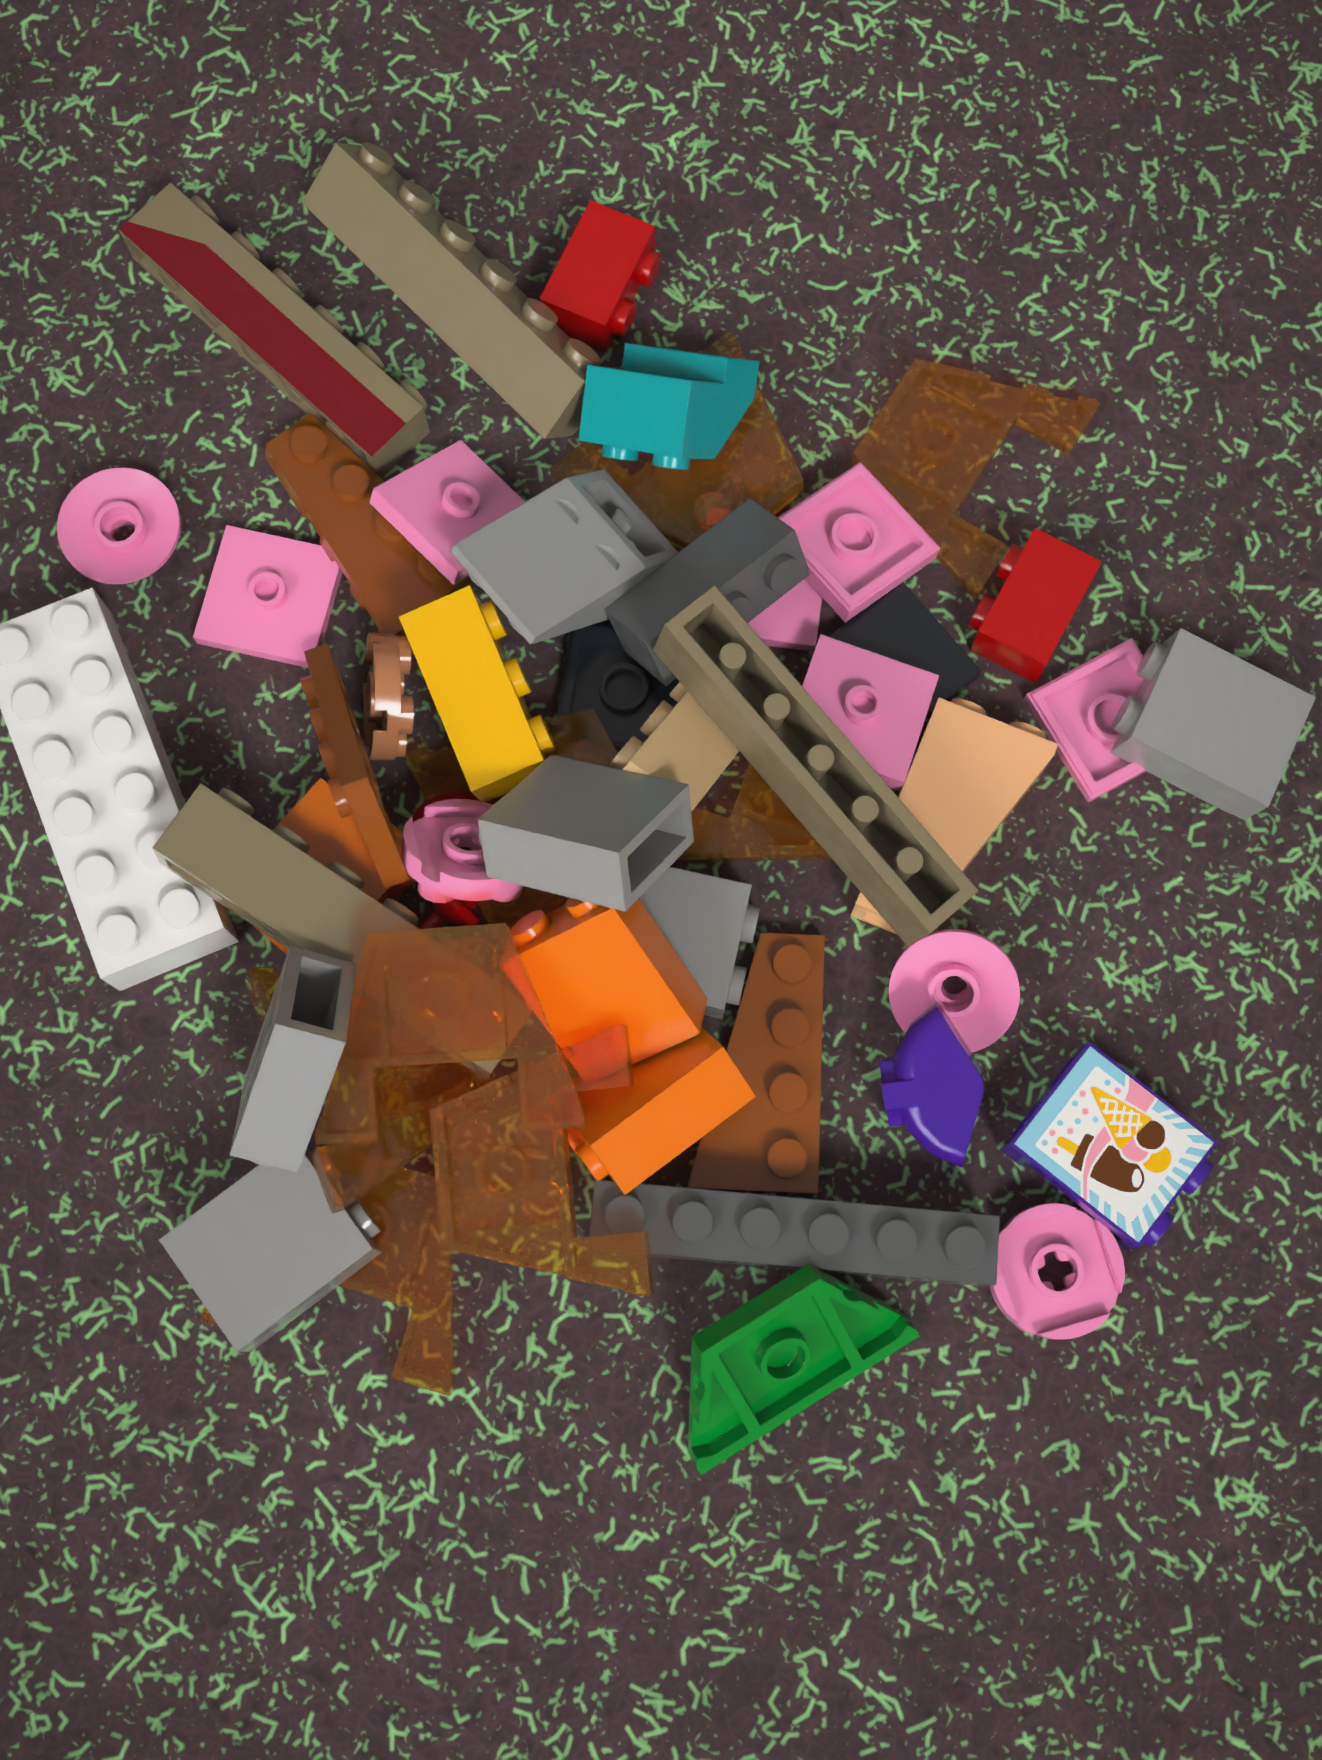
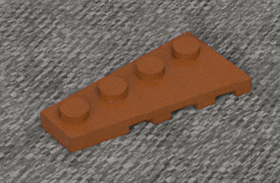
M311 412L265 444V459L302 517L310 520L320 536V545L331 562L336 561L350 583V592L361 609L368 611L378 627V633H395L396 636H406L399 616L464 587L471 586L474 583L470 576L453 585L369 503L373 488L385 481Z
M326 643L306 650L304 654L310 675L300 678V682L311 709L309 710V715L320 742L318 748L330 778L327 781L341 818L354 815L384 889L408 881L410 879L394 840L396 837L379 793L380 789L365 750L366 746L351 701L329 645Z
M760 934L726 1051L756 1097L701 1138L687 1188L737 1192L818 1194L825 935Z

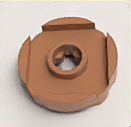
M369 632L365 646L364 664H373V671H368L367 683H363L364 743L366 749H369L367 754L369 760H395L396 757H405L407 734H412L413 697L412 695H404V675H409L411 670V646L407 636H396L395 633Z

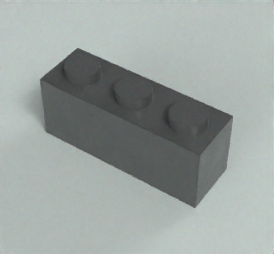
M749 498L605 608V611L624 651L667 686L676 677L653 651L665 623L714 585L748 623L808 577L810 571L795 530Z

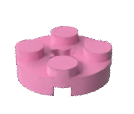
M471 799L437 801L425 806L423 818L413 823L411 816L405 823L401 857L407 873L418 882V892L424 899L434 903H446L453 899L466 901L493 899L499 902H510L520 897L523 889L522 885L490 878L486 875L483 850L478 837L479 826L477 819L493 806L492 804ZM460 847H468L471 851L461 849Z
M1042 1204L1016 1214L999 1232L996 1285L989 1286L998 1308L1021 1331L1047 1339H1072L1094 1331L1111 1314L1109 1312L1114 1307L1118 1294L1122 1292L1125 1281L1124 1260L1115 1237L1097 1219L1094 1220L1085 1212L1076 1210L1075 1207L1066 1204ZM1048 1252H1054L1058 1261L1064 1262L1069 1260L1072 1266L1073 1273L1063 1277L1065 1288L1060 1291H1055L1051 1282H1041L1038 1275V1269L1045 1266L1044 1255Z

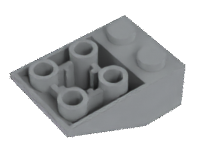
M605 469L563 479L457 542L450 550L468 571L471 580L487 593L508 618L513 629L523 635L530 645L608 620L605 608L679 553Z

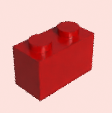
M589 201L540 297V302L548 306L557 315L558 322L556 325L570 338L578 339L587 345L608 352L616 335L623 338L627 335L637 310V303L633 302L640 286L651 287L661 264L662 256L656 252V227L595 201Z
M1034 528L1024 548L1013 543L996 574L997 577L1005 580L997 598L985 593L968 625L969 628L978 632L970 650L1036 684L1102 561Z

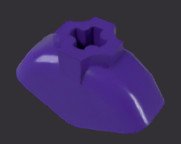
M936 1002L911 1022L895 1053V1057L880 1059L883 1099L889 1127L905 1125L906 1130L931 1155L962 1168L984 1093L983 1071L942 1006Z

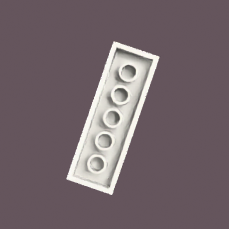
M90 588L1 623L0 709L100 979L121 991L239 942L226 907L160 864L152 849L185 805V800L112 612L95 590Z

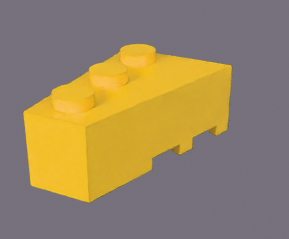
M469 585L399 616V619L469 788L480 801L488 802L512 790L547 759L546 754L555 751L556 748L541 714L533 718L530 715L523 696L531 693V688L516 657L508 659L500 639L507 636V632L493 601L490 600L482 604Z

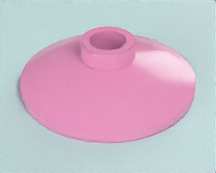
M124 467L99 471L78 483L64 500L57 520L59 545L70 564L78 572L94 581L115 585L139 581L160 569L174 552L181 531L179 508L169 489L159 479L147 472ZM125 525L134 527L135 531L129 538L123 541H116L114 539L115 532L120 527Z
M947 929L932 932L903 951L891 973L889 1001L895 1020L905 1033L911 1022L934 1003L938 1002L970 1051L976 1052L996 1042L1009 1029L1019 1007L1020 986L1013 963L996 943L975 932ZM950 976H958L966 982L967 986L958 994H950L944 989L942 983Z

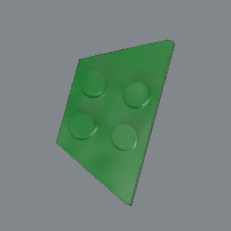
M807 1264L692 1336L688 1453L697 1470L703 1475L920 1336L917 1329L902 1312Z

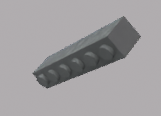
M594 1180L588 1248L590 1251L793 1270H799L810 1264L827 1273L986 1287L996 1285L1000 1216L639 1184L624 1195L614 1181L601 1180L597 1182Z

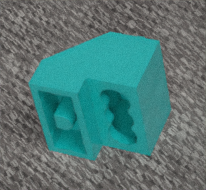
M625 343L622 368L587 365L578 441L601 444V456L614 459L637 461L639 451L652 453V465L671 469L689 470L690 459H715L755 398L760 361Z

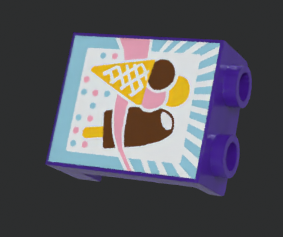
M1088 1042L1073 1054L1004 1143L1000 1151L1019 1166L1029 1165L1117 1235V1243L1125 1250L1139 1248L1143 1242L1151 1247L1164 1235L1175 1217L1168 1211L1169 1207L1182 1190L1190 1195L1206 1179L1214 1166L1206 1158L1218 1142L1096 1046Z

